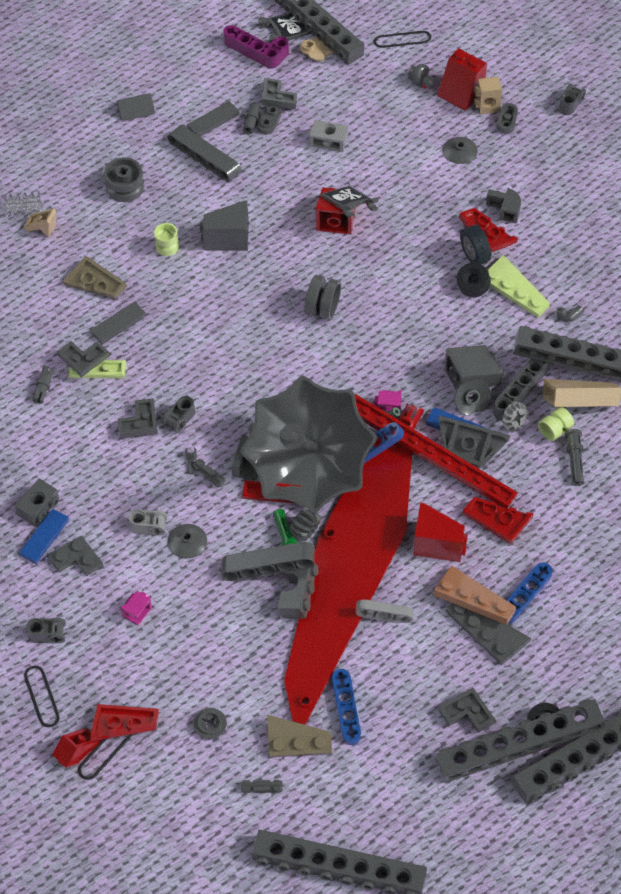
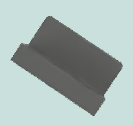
M151 93L116 100L122 121L155 114Z
M241 435L231 467L232 476L254 481L257 472L241 453V448L249 437Z

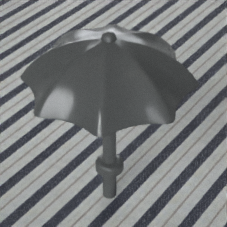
M301 376L292 386L280 394L256 401L254 425L249 438L241 448V453L255 468L261 482L264 498L289 500L318 512L332 498L346 492L361 489L364 461L369 450L376 442L377 436L362 420L356 406L355 394L352 390L325 388L314 383L308 377ZM276 483L291 484V485H301V487H298V486L280 487V486H276Z

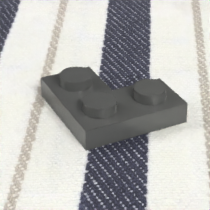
M264 78L263 105L296 109L297 93L280 91L281 80Z
M72 341L57 351V355L81 378L110 357L109 351L98 341L85 351H82Z
M153 398L135 401L136 416L118 418L120 438L158 434Z
M82 535L48 555L59 573L74 563L78 564L86 576L103 567L102 561Z
M474 688L438 707L439 713L448 726L467 717L479 733L496 722V719Z

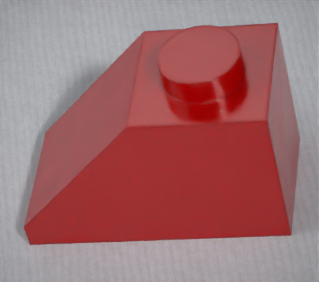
M88 728L62 735L52 756L58 760L59 764L67 768L78 764L101 740L91 741V731Z

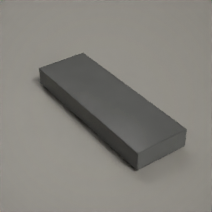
M228 101L188 123L187 128L201 137L239 116V110Z
M134 301L91 329V334L103 345L146 317V312Z

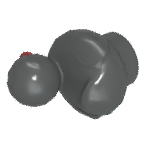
M419 64L410 68L408 73L409 79L413 80L416 85H422L426 89L434 83L433 77L428 75L430 69L427 65Z

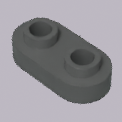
M506 103L501 107L497 128L501 133L508 134L513 132L518 114L516 105Z
M268 106L265 108L257 124L258 131L261 134H271L275 130L281 118L279 107Z

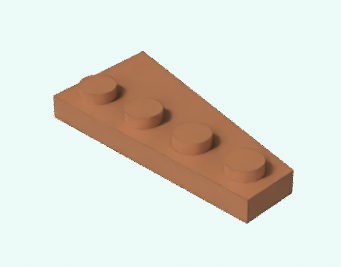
M453 566L449 568L434 589V596L506 625L516 610V606Z

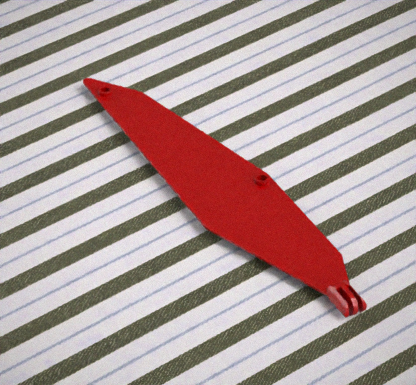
M407 403L398 420L415 430L424 413V409L419 408L417 411V406L412 405L410 407V404ZM382 439L376 440L374 447L379 446ZM397 442L364 463L361 489L341 495L318 537L314 554V562L318 565V575L315 576V588L310 598L311 607L307 612L306 619L298 620L284 678L293 722L306 725L362 618L356 614V603L360 600L372 599L406 535L413 452Z

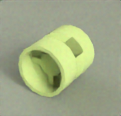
M170 223L158 225L154 230L156 250L163 256H171L179 249L177 228Z
M563 407L556 408L551 412V416L547 415L538 422L540 432L551 442L574 426L572 415Z

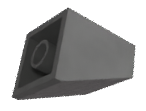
M241 201L204 214L203 222H200L201 244H204L205 251H248V201Z
M486 345L446 349L444 370L455 390L469 379L482 380L489 388L501 383L503 370L500 365H497L493 352L489 351Z

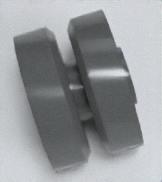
M126 157L117 158L109 162L105 167L106 190L112 199L118 202H129L141 196L145 187L143 170L136 160Z
M314 275L306 294L305 314L315 316L319 313L321 318L331 320L339 303L341 281L330 279L327 282L324 276Z

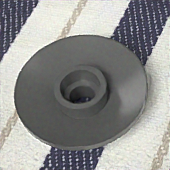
M465 137L451 138L443 146L445 158L456 164L471 162L475 159L478 152L476 144Z
M469 379L457 388L454 397L455 405L465 415L483 412L490 403L491 392L488 385L482 380ZM473 392L472 397L468 398V395Z
M183 524L176 527L168 537L169 549L180 558H194L200 555L207 545L205 532L193 524ZM189 536L190 539L186 540L184 537Z

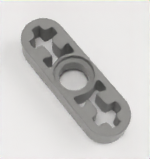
M360 600L356 603V614L360 617L396 623H410L413 621V609L407 606L371 600Z

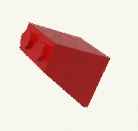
M458 48L448 59L437 96L466 111L474 103V98H477L475 87L478 86V79L486 78L487 63Z
M322 187L316 205V231L352 234L355 216L347 217L342 209L321 197L322 193L336 189Z
M420 502L414 536V556L461 562V556L466 555L468 534H464L465 526L431 506Z

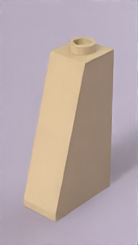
M544 379L542 397L554 407L620 406L621 387L609 382Z

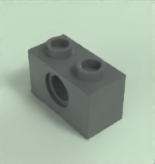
M39 478L14 505L16 514L33 526H36L38 522H42L45 519L47 512L51 508L57 506L59 502L58 491Z

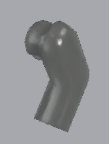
M580 305L576 306L572 311H566L565 308L560 307L556 311L557 318L561 321H574L584 312V309Z

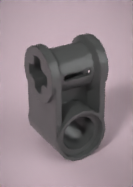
M569 83L561 96L560 113L563 115L573 114L578 105L583 101L586 89H579Z
M189 396L180 397L165 412L161 422L164 425H169L176 433H179L195 415L193 399Z
M33 618L26 625L28 639L33 643H63L65 641L63 629L66 621L62 618ZM35 629H39V630H40V631H38V632H32V631L35 630Z

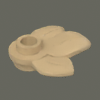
M317 37L311 40H304L300 45V51L316 61H323L325 56L333 53Z

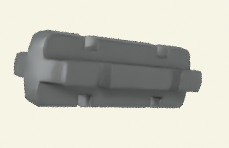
M201 459L194 461L193 468L195 470H200V474L210 482L213 481L215 486L222 487L224 485L225 478L219 475L208 464L205 465V462Z
M243 780L241 790L243 793H250V791H254V793H270L271 791L281 793L283 782L282 780H274L273 782H270V780H253V782Z

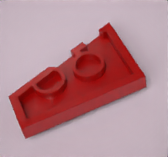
M476 208L460 212L459 219L466 228L474 224L481 227L487 236L491 252L511 246L518 241L517 237L508 235L505 232L506 229L494 225L489 217Z
M473 497L463 509L464 516L509 544L514 542L534 515V513L516 511V508L509 507V509L501 507L497 503Z
M97 704L90 739L95 741L156 730L159 709Z

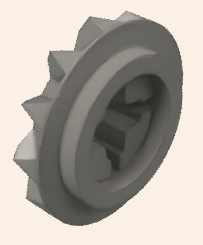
M513 402L505 409L503 425L508 431H519L520 426L524 427V421L528 420L526 418L528 411L524 404Z

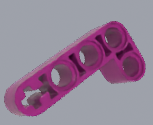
M228 25L223 29L224 44L267 68H276L289 55V41L284 36H279L268 44L234 25Z

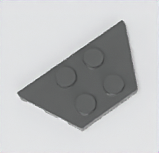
M440 415L438 417L443 447L480 468H483L510 440V435Z

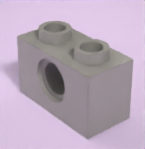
M314 120L309 135L310 146L343 152L348 139V126Z

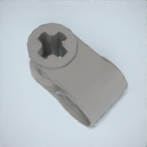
M134 510L129 514L130 530L135 534L164 535L166 532L164 522L167 519V514L160 510Z

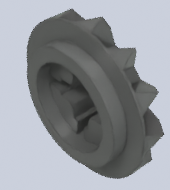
M206 708L195 716L194 729L201 738L204 737L211 740L215 737L219 738L222 733H225L227 720L220 710ZM212 720H214V725L216 727L211 726L206 730L207 724L205 722L210 723Z

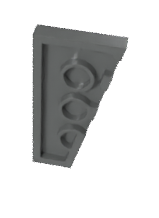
M454 603L446 608L445 612L501 666L531 642L530 637L508 624H503Z

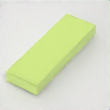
M104 360L82 378L125 379L126 360ZM69 367V378H81Z

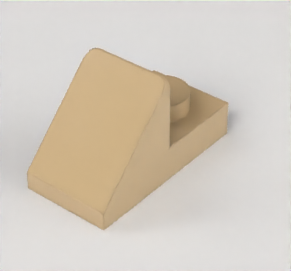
M52 208L30 214L23 228L27 232L40 229L47 237H50L56 226V210Z

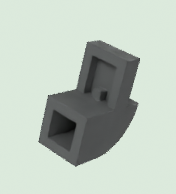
M507 188L506 193L489 189L486 205L501 208L500 220L517 224L521 208L519 194L510 188Z

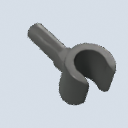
M195 447L193 453H188V448L185 449V456L189 463L188 474H193V463L197 458Z

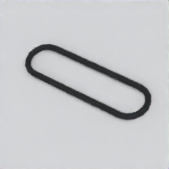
M414 31L379 35L374 39V44L379 48L422 44L431 40V34L427 31ZM417 33L429 35V39L426 41L392 45H378L376 43V40L381 37Z
M30 666L26 669L24 677L39 721L44 727H53L59 722L60 716L45 672L40 666ZM31 669H39L42 673L57 717L56 721L52 724H45L42 720L27 677Z
M132 734L128 735L92 776L86 777L82 774L81 768L107 740L103 739L80 764L78 768L79 776L85 780L95 778L131 738Z

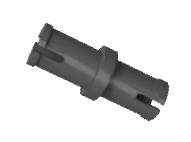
M256 102L250 104L249 111L245 115L243 132L246 134L253 133L255 124L259 120L258 114L261 106Z
M43 366L40 378L35 384L36 389L32 397L33 402H36V399H38L37 403L42 404L44 402L46 392L51 386L50 380L54 373L53 368H50V371H48L49 366Z

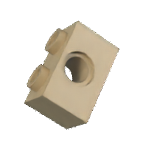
M499 77L478 79V86L475 87L477 97L474 98L475 109L479 110L480 115L500 112L502 87Z

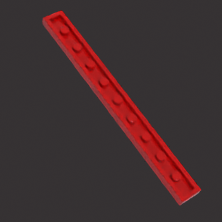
M355 394L356 406L365 424L379 431L390 423H397L404 431L402 439L397 442L398 444L501 507L509 508L517 497L518 492Z

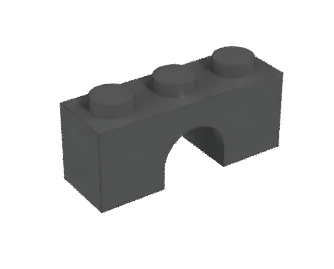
M315 562L311 568L285 572L289 581L297 585L292 590L281 591L277 609L283 618L306 619L307 612L311 607V594L315 588V576L318 575V565Z

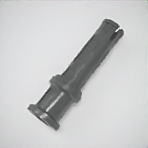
M570 429L565 432V438H567L568 442L566 451L570 456L573 486L584 485L581 453L584 449L581 444L582 431L579 429Z

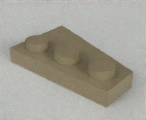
M87 256L62 281L64 285L116 299L127 287L124 281Z
M267 715L269 757L332 754L331 732Z

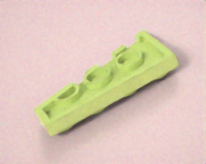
M504 255L488 269L491 278L490 287L537 318L550 307V303Z

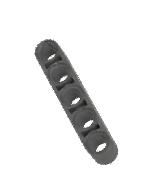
M179 125L167 136L171 145H175L174 147L185 154L187 153L190 158L200 162L199 164L213 171L221 179H226V182H230L241 172L238 162L183 125Z
M530 359L496 399L494 405L495 418L503 420L504 411L509 404L513 402L522 403L552 368L553 364Z
M300 542L226 555L222 557L221 578L226 581H236L311 568L314 565V545L310 542Z

